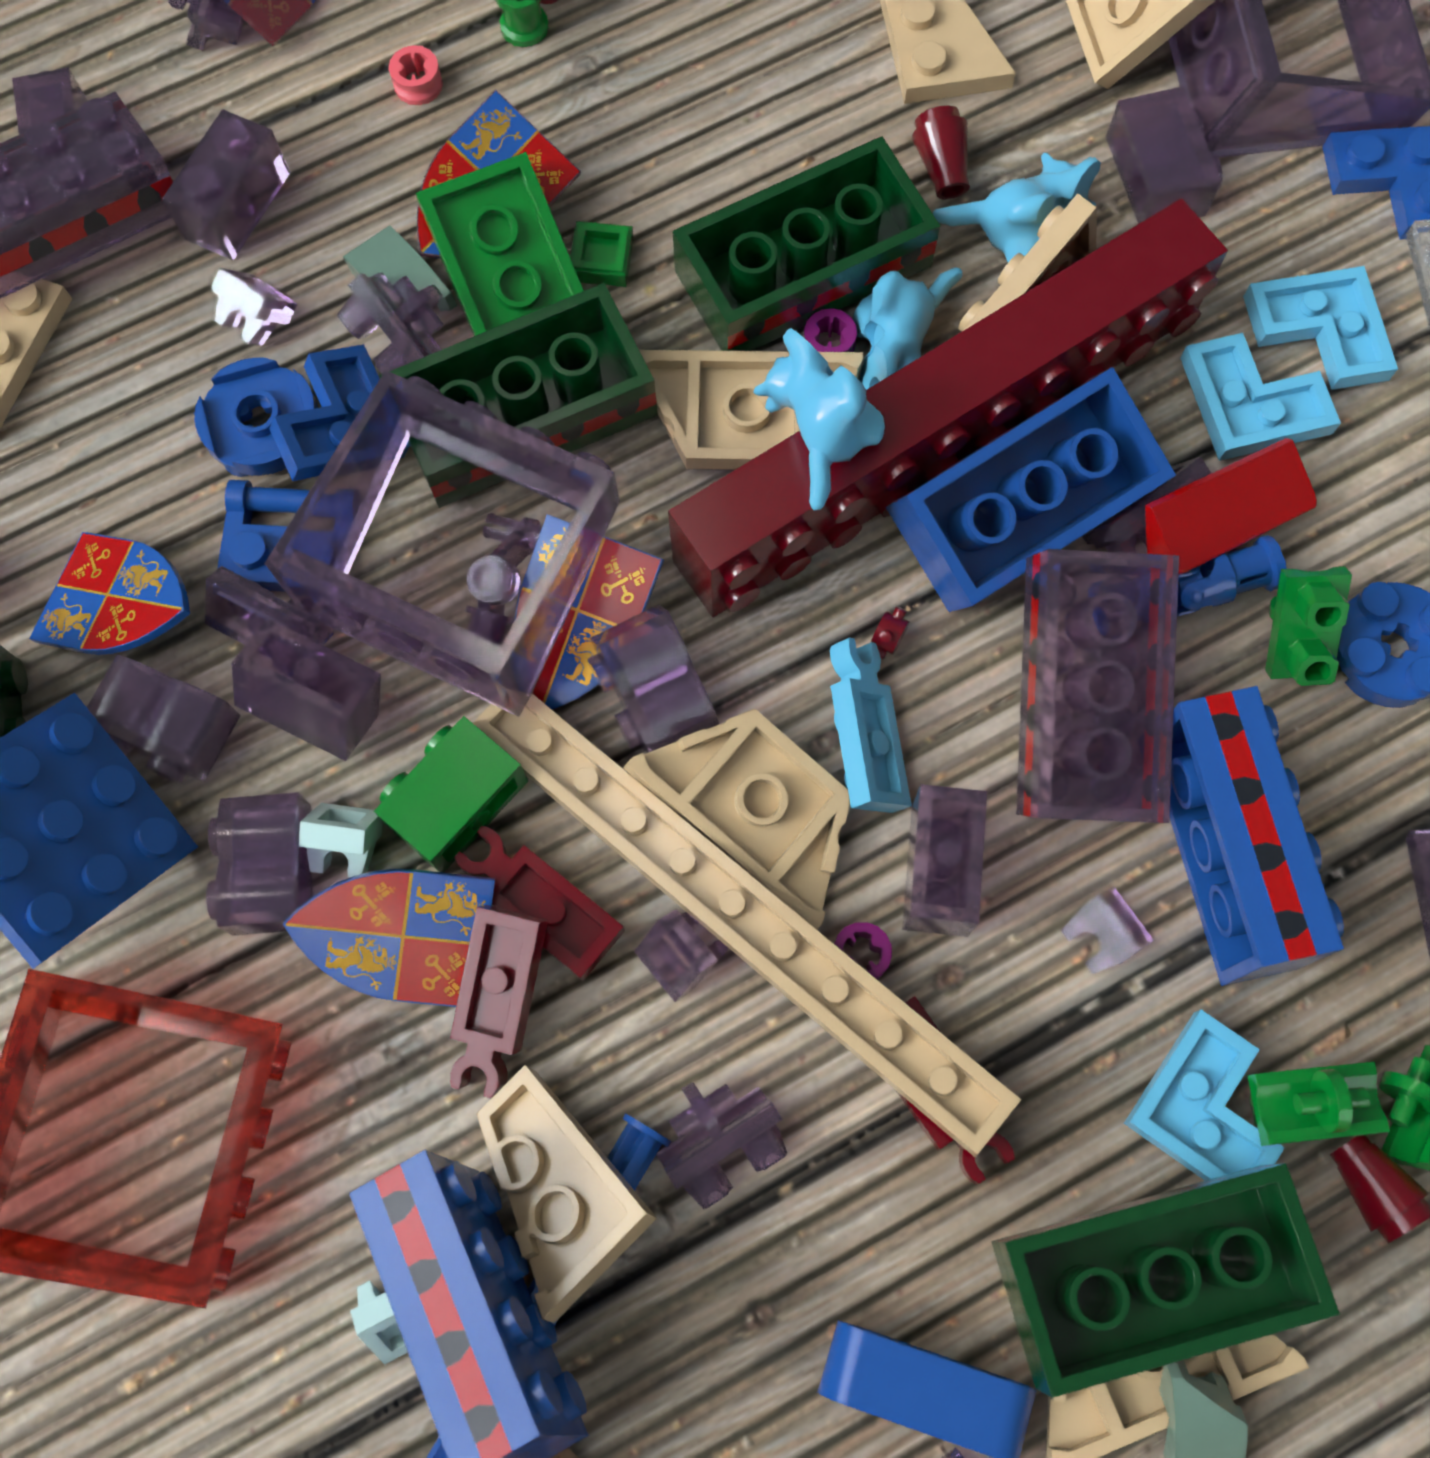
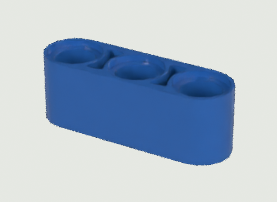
M838 1320L817 1393L840 1404L993 1458H1020L1037 1389L883 1334Z

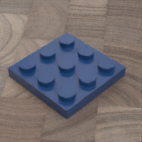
M75 692L0 738V930L32 969H34L198 848V845Z

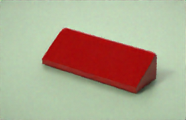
M1284 438L1146 504L1147 560L1160 566L1161 561L1170 559L1169 571L1175 574H1183L1314 509L1317 506L1316 495L1294 441Z

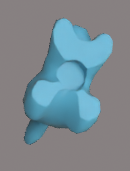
M1043 153L1041 155L1043 170L1040 175L1027 179L1011 180L993 190L986 200L935 209L932 213L938 223L952 227L972 224L981 225L991 245L1004 253L1007 262H1009L1016 254L1021 253L1025 256L1040 239L1037 236V232L1041 224L1055 207L1061 206L1065 209L1077 193L1096 206L1094 201L1088 199V193L1094 178L1099 172L1101 162L1095 157H1088L1078 165L1067 161L1053 159L1049 153Z
M955 267L941 273L929 289L924 282L907 280L900 272L889 271L880 277L873 288V294L860 301L854 311L853 321L856 324L857 337L865 338L871 343V350L865 356L860 375V382L866 390L921 357L920 351L923 339L929 330L935 309L940 305L950 289L962 278L963 272L960 268Z
M790 328L783 335V341L789 356L776 359L765 381L757 385L753 393L757 396H768L765 408L770 413L785 407L795 411L802 439L810 452L809 503L813 510H821L831 492V464L834 462L850 461L861 449L879 444L885 429L884 417L879 410L867 401L866 389L853 373L841 365L833 372L824 357L803 336Z

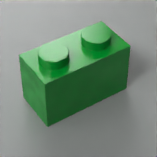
M465 716L453 727L447 725L441 728L430 739L424 750L426 756L409 774L402 772L386 785L379 798L381 803L374 810L375 814L389 829L433 868L442 873L454 863V857L458 852L463 853L479 836L477 833L481 826L487 827L528 783L521 764Z

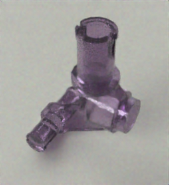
M489 513L485 522L506 528L507 531L486 526L483 528L485 538L502 541V543L490 555L480 557L473 562L467 572V585L471 594L478 599V608L466 606L465 612L471 613L459 661L456 662L455 667L494 678L507 624L514 625L515 619L504 615V605L511 602L521 589L522 578L517 566L528 555L533 553L542 527H540L539 520L530 517H524L521 521L496 515L495 513Z

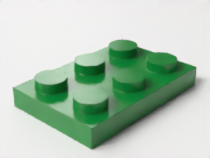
M527 152L416 192L418 205L473 336L584 291Z

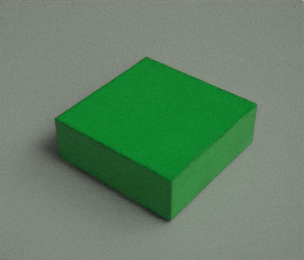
M576 221L570 259L580 283L598 285L605 283L608 286H627L634 240L633 226Z

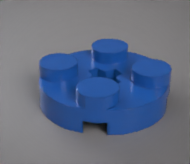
M268 358L243 359L219 370L211 379L214 386L207 392L205 399L203 400L199 396L194 412L197 433L212 457L224 465L226 470L232 475L238 477L249 475L261 476L286 469V465L269 429L274 416L319 408L307 381L294 369L293 373L289 369L279 367L277 361ZM262 406L266 414H271L270 418L260 426L244 425V421L252 418V409Z
M1375 582L1369 584L1348 602L1350 606L1347 622L1342 627L1337 654L1341 670L1349 678L1345 684L1359 697L1384 707L1403 708L1414 705L1420 700L1430 698V593L1405 583ZM1393 632L1400 635L1407 642L1409 650L1404 651L1399 658L1390 655L1391 645L1381 641V635L1389 636Z

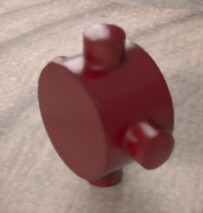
M895 607L893 613L885 612L871 639L872 643H876L881 659L885 658L887 652L892 655L895 653L910 622L904 619L907 611L901 607Z

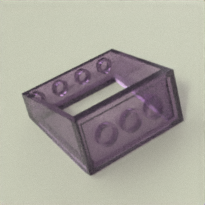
M1262 0L1214 1L1168 39L1197 156L1221 158L1319 147L1324 145L1330 132L1412 127L1430 109V69L1409 0H1338L1361 82L1282 73Z
M385 370L268 557L265 565L302 614L519 717L533 693L620 502L615 473L603 460L587 452H579L577 455L555 446L549 437L534 428L523 426L520 430L498 421L497 417L490 410L478 403L466 401L464 405L443 396L434 385L422 378L412 376L407 380ZM410 436L577 511L501 646L348 574Z

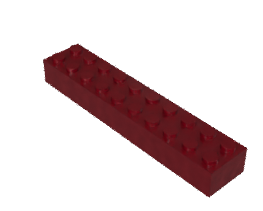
M1180 198L867 389V401L879 410L884 417L885 429L883 438L879 444L861 449L850 461L834 462L831 464V492L821 510H813L809 503L810 452L802 439L800 431L668 510L673 563L712 618L727 609L730 612H736L745 608L758 597L761 591L760 588L778 577L782 580H788L796 576L809 565L812 560L811 556L831 545L833 549L844 546L859 534L864 523L879 514L883 517H889L890 514L886 506L1109 368H1114L1122 362L1125 366H1131L1138 362L1152 349L1155 341L1168 333L1172 337H1177L1187 331L1200 318L1201 311L1199 307L1204 297L1217 285L1218 278L1216 274L1228 250L1184 199Z

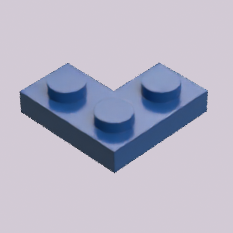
M1430 126L1330 132L1322 148L1332 195L1389 191L1399 240L1430 238Z
M365 345L309 353L304 368L321 407L276 415L269 428L292 482L404 458L410 445Z

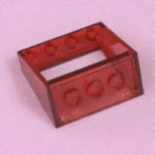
M28 968L0 1056V1212L63 1011L247 1048L187 1266L0 1227V1272L206 1308L211 1290L225 1292L232 1269L236 1249L223 1247L230 1218L244 1221L250 1202L255 1178L242 1176L249 1148L263 1151L274 1109L261 1107L268 1079L281 1082L292 1042L279 1039L283 1024Z

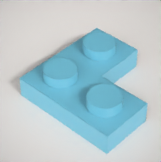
M1365 266L1251 283L1247 288L1243 298L1258 347L1315 338L1331 390L1389 381L1398 370Z
M1243 333L1187 345L1180 357L1219 461L1255 453L1284 438H1289L1294 443L1332 435L1341 424L1320 371L1263 384Z
M1203 1010L1194 1012L1123 1124L1205 1181L1256 1166L1273 1165L1285 1149L1281 1144L1261 1146L1258 1129L1225 1106L1260 1049Z

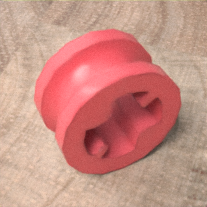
M416 45L403 47L395 52L390 59L388 68L396 95L403 102L410 105H423L436 99L442 91L443 80L435 54L430 49ZM420 71H424L426 74L419 79H416L415 74L412 75L411 80L406 77L412 72H416L417 76H420Z

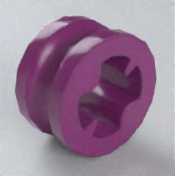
M833 308L822 309L814 313L807 320L804 338L818 352H854L857 338L856 324L851 316L841 310ZM828 332L829 338H831L832 332L841 336L840 345L832 347L831 341L828 342L827 347L819 343L820 334Z
M855 922L844 927L837 935L834 944L843 951V946L846 943L854 947L855 937L869 939V950L879 953V963L876 966L872 961H869L866 968L868 973L879 980L888 969L892 959V945L887 934L878 926L868 922Z

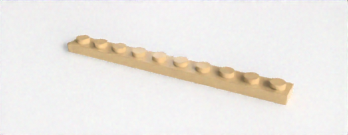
M514 679L473 722L475 726L521 764L529 779L974 1157L978 1155L1021 1101L1018 1096Z

